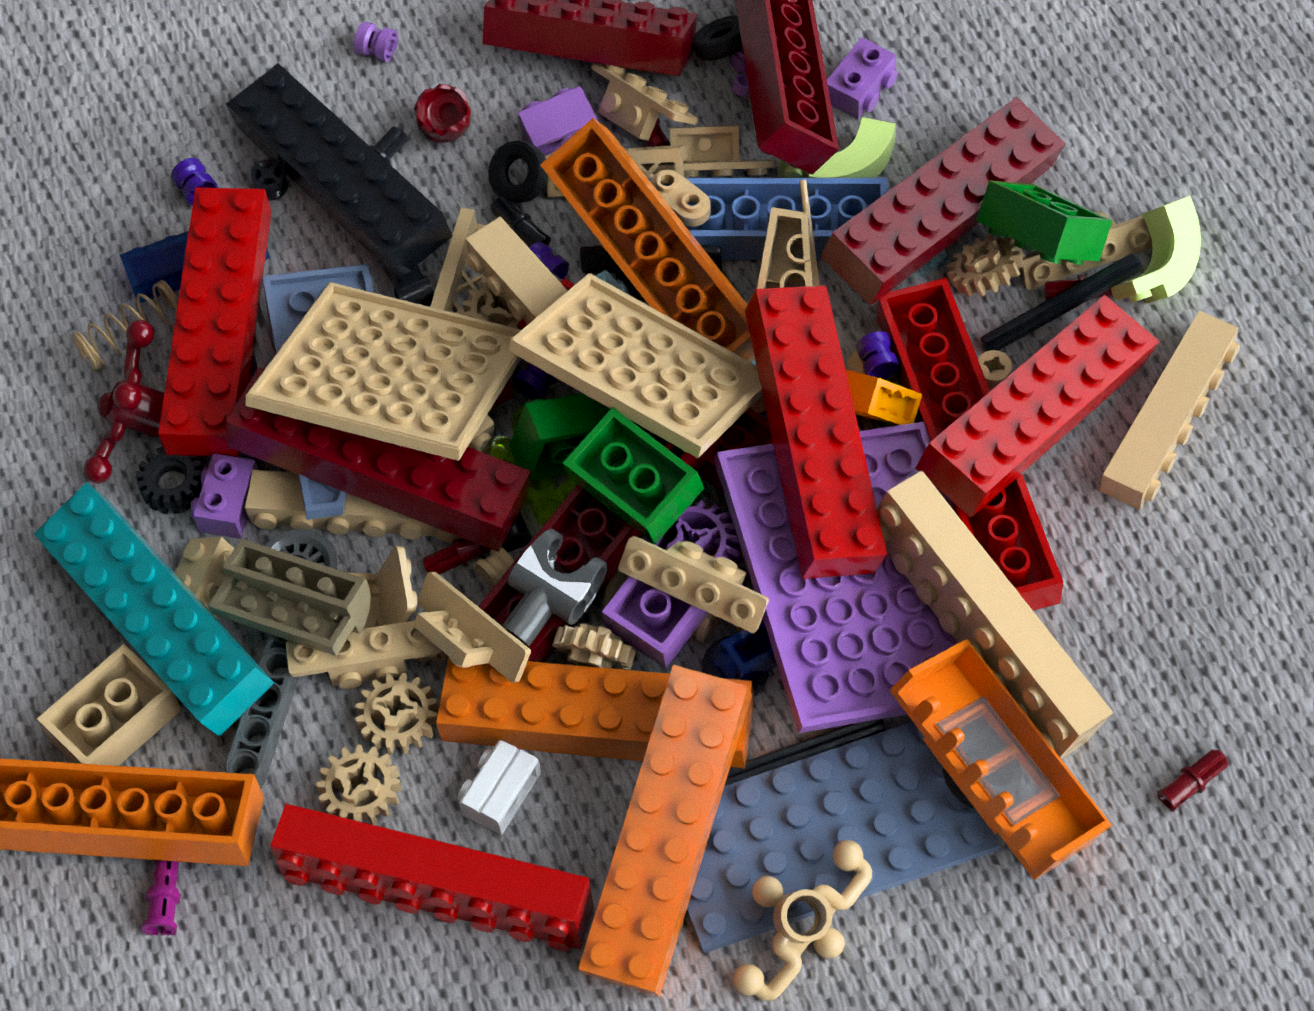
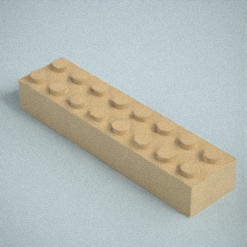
M923 471L918 472L888 490L877 507L886 551L892 558L895 568L905 575L915 587L919 599L927 604L939 618L943 630L951 634L957 643L965 639L971 642L1061 759L1086 743L1113 714L1109 706Z

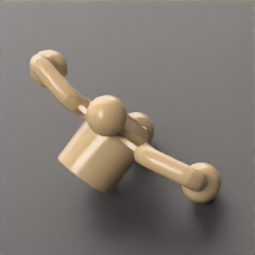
M843 840L835 845L832 858L835 865L843 871L854 870L857 873L841 894L829 885L821 884L815 886L812 890L803 889L784 895L782 884L773 876H763L755 881L752 887V895L756 903L762 907H774L773 922L777 933L773 939V949L777 956L786 964L768 985L764 983L763 972L759 967L753 964L741 965L733 974L734 988L740 994L745 996L755 995L762 1001H772L778 998L799 973L802 966L800 955L812 941H814L815 951L825 959L836 958L842 953L845 940L839 930L830 927L833 914L836 910L843 911L849 909L872 879L871 866L863 858V851L858 843L853 840ZM796 900L809 904L815 915L812 928L803 934L794 932L787 920V910L791 902Z

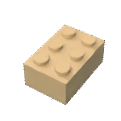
M123 644L41 714L37 720L47 739L72 763L119 766L180 713L182 709L176 695L164 681L133 651Z

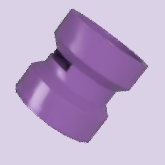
M363 21L355 35L354 51L356 54L363 56L375 55L377 60L389 62L397 48L398 32L387 27L378 29L375 24Z

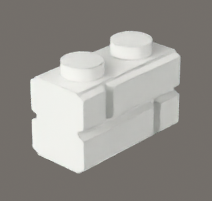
M499 740L493 750L488 748L484 751L478 763V769H480L473 781L470 779L465 781L459 791L458 800L460 801L459 805L463 816L502 835L540 776L541 769L539 760L535 756L523 750H518L515 746L503 740Z

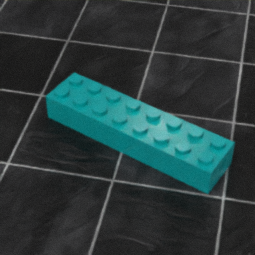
M88 482L33 533L193 716L219 737L274 684L273 680L114 505Z

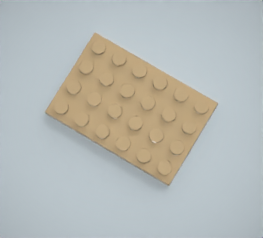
M590 273L511 339L508 349L511 353L584 393L589 398L598 401L610 409L614 407L629 420L696 458H699L763 395L756 365Z

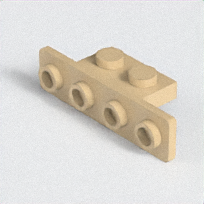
M593 62L591 69L610 81L598 113L638 139L649 141L659 113L673 121L696 125L698 118L687 112L689 107L686 104L673 99L668 100L666 98L668 93L653 86H646V79L632 73H625L626 68Z
M739 125L670 127V146L687 145L688 158L683 160L684 177L699 176V170H712L713 176L733 175V169H747V175L768 174V168H775L774 159L740 160ZM674 162L660 163L653 174L655 175L663 170L675 171ZM654 163L643 164V165H644L647 169H650V168L653 166Z
M1095 212L1110 219L1104 212ZM1143 215L1116 224L1114 221L1112 222L1099 261H1084L1083 265H1077L1062 259L1060 264L1041 259V252L1039 251L1025 255L1023 257L1025 266L1021 268L1025 288L1031 290L1043 286L1047 281L1060 280L1124 258L1131 253L1135 254L1152 248L1151 236Z
M632 536L628 539L618 567L619 571L751 633H755L758 630L769 602L768 597L742 586L747 572L738 569L735 562L723 557H712L704 553L699 545L688 541H678L669 549L664 550L641 538Z
M428 572L417 600L418 605L426 612L417 614L413 627L425 636L428 643L437 646L447 654L453 664L468 668L473 665L489 663L510 682H519L531 654L530 649L438 573Z
M415 620L364 628L360 634L351 632L337 656L290 640L286 642L288 669L291 677L328 672L332 686H339L342 689H354L359 687L362 682L374 679L380 683H386V674H391L393 680L396 681L402 673L408 675L406 659L437 655L441 652V649L428 643L425 636L413 627Z

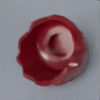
M438 84L435 88L425 89L415 103L414 113L418 122V128L430 140L439 143L455 141L468 130L471 124V109L465 93L458 87Z

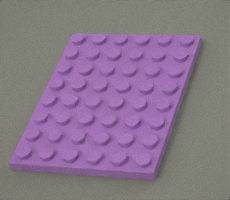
M924 422L859 431L876 507H878L888 490L919 472L915 467L931 442ZM773 444L717 452L714 462L754 591L769 599L763 615V621L798 733L907 714L889 690L908 670L958 644L951 634L943 630L939 618L927 604L919 599L915 587L905 575L895 568L893 560L888 553L874 574L802 579ZM936 487L939 493L943 496V498L954 510L951 500Z

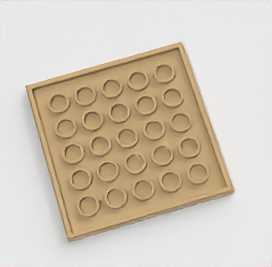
M329 282L246 394V406L459 461L522 359L508 351L511 339L521 329Z

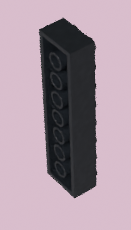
M279 63L226 103L236 126L270 159L279 161L283 165L285 173L399 280L453 237L442 211Z

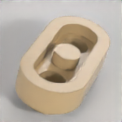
M663 170L651 178L650 182L685 226H700L709 219L711 214L709 197L681 174L673 170ZM691 202L697 203V205L690 206L688 204Z

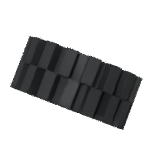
M162 447L156 448L158 455L153 456L149 452L146 455L148 463L141 461L138 465L140 471H136L137 485L146 504L149 503L151 509L156 511L159 508L163 514H168V509H172L174 514L180 513L179 507L184 506L187 511L191 508L190 502L195 497L199 498V492L201 493L202 490L201 475L203 470L199 459L197 460L196 456L166 455ZM179 471L185 475L184 481L175 488L162 489L158 486L160 477L166 472Z

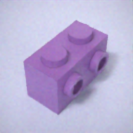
M861 37L827 79L831 105L857 119L865 111L871 112L879 100V93L884 87L889 89L897 78L898 71L895 70L896 54Z
M581 86L574 89L564 88L555 93L553 98L544 102H531L522 111L518 112L519 126L527 143L535 145L544 153V156L555 152L592 118L597 120Z
M213 453L210 465L205 466L202 471V490L199 498H194L191 506V518L195 520L199 532L241 539L248 518L245 506L252 470H258L255 460Z

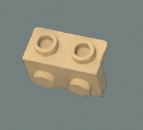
M222 537L190 538L175 574L210 611L208 604L227 577L222 567L235 548Z

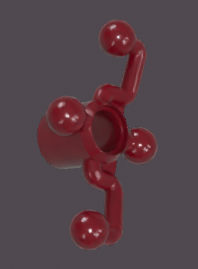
M135 320L126 329L125 380L117 382L112 392L104 393L100 396L97 403L98 412L102 417L108 419L112 426L102 438L94 455L87 459L84 464L83 471L85 477L92 483H105L112 475V465L108 458L116 443L122 439L126 428L154 438L159 437L164 392L140 384L142 377L139 369L141 348L150 345L154 339V329L145 320Z

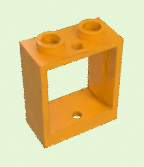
M846 370L856 415L897 426L914 423L922 398L921 393L878 377Z

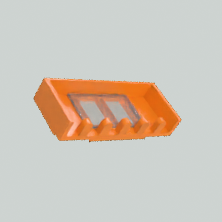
M968 639L908 670L889 690L925 737L923 741L992 832L994 834L998 833L1033 880L1043 876L1082 851L1112 826Z

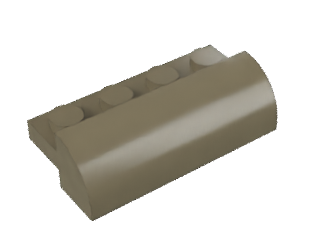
M241 538L222 567L227 577L208 604L213 615L337 656L351 632L360 634L363 630L369 614L371 594L365 578Z

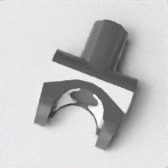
M548 529L532 543L516 563L508 578V585L524 596L502 627L527 647L532 644L553 614L570 625L576 623L594 600L607 572V563L598 557H594L586 566L583 565L572 573L555 571V561L563 541V535L554 529Z

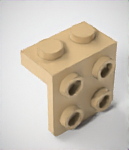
M394 546L377 574L349 573L365 578L370 588V609L363 629L407 622L411 614L416 611L417 595L415 591H412L410 582L411 562L409 558H406L403 546Z

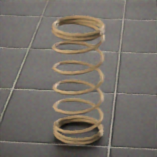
M161 280L153 285V295L157 306L150 298L140 293L136 297L140 315L128 304L122 303L120 305V313L124 325L112 314L105 313L104 324L109 337L100 327L93 323H89L87 326L92 346L79 331L72 334V338L83 358L87 360L88 356L92 361L93 366L91 365L93 371L101 370V365L105 367L106 364L99 356L90 327L93 326L113 347L118 356L122 357V353L115 345L107 322V316L112 318L125 333L128 323L123 311L124 306L135 314L139 320L147 321L140 304V296L153 306L166 325L171 328V324L163 314L156 294V287L168 308L171 309V306H173L177 310L178 298L165 281Z

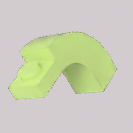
M862 117L854 141L844 150L835 153L813 175L799 168H793L787 162L778 158V177L876 178L886 167L895 144L896 123Z
M1191 196L1143 213L1152 240V258L1148 268L1140 276L1110 288L1115 301L1129 297L1131 303L1145 299L1146 304L1175 294L1189 281L1198 263L1201 246L1200 226Z

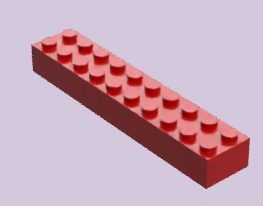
M942 278L891 291L877 300V321L881 331L889 333L893 343L891 351L897 355L901 365L900 371L897 373L901 386L922 394L914 422L925 423L930 441H932L990 392L947 278ZM1022 474L972 518L952 502L955 513L1033 611L1060 604L1064 582Z

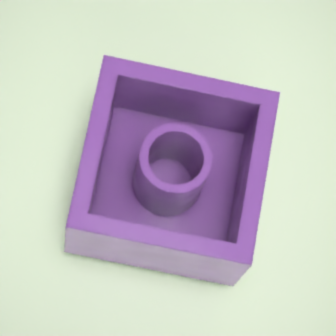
M631 576L628 577L602 610L605 628L611 630L616 636L621 637L622 640L665 669L709 614Z

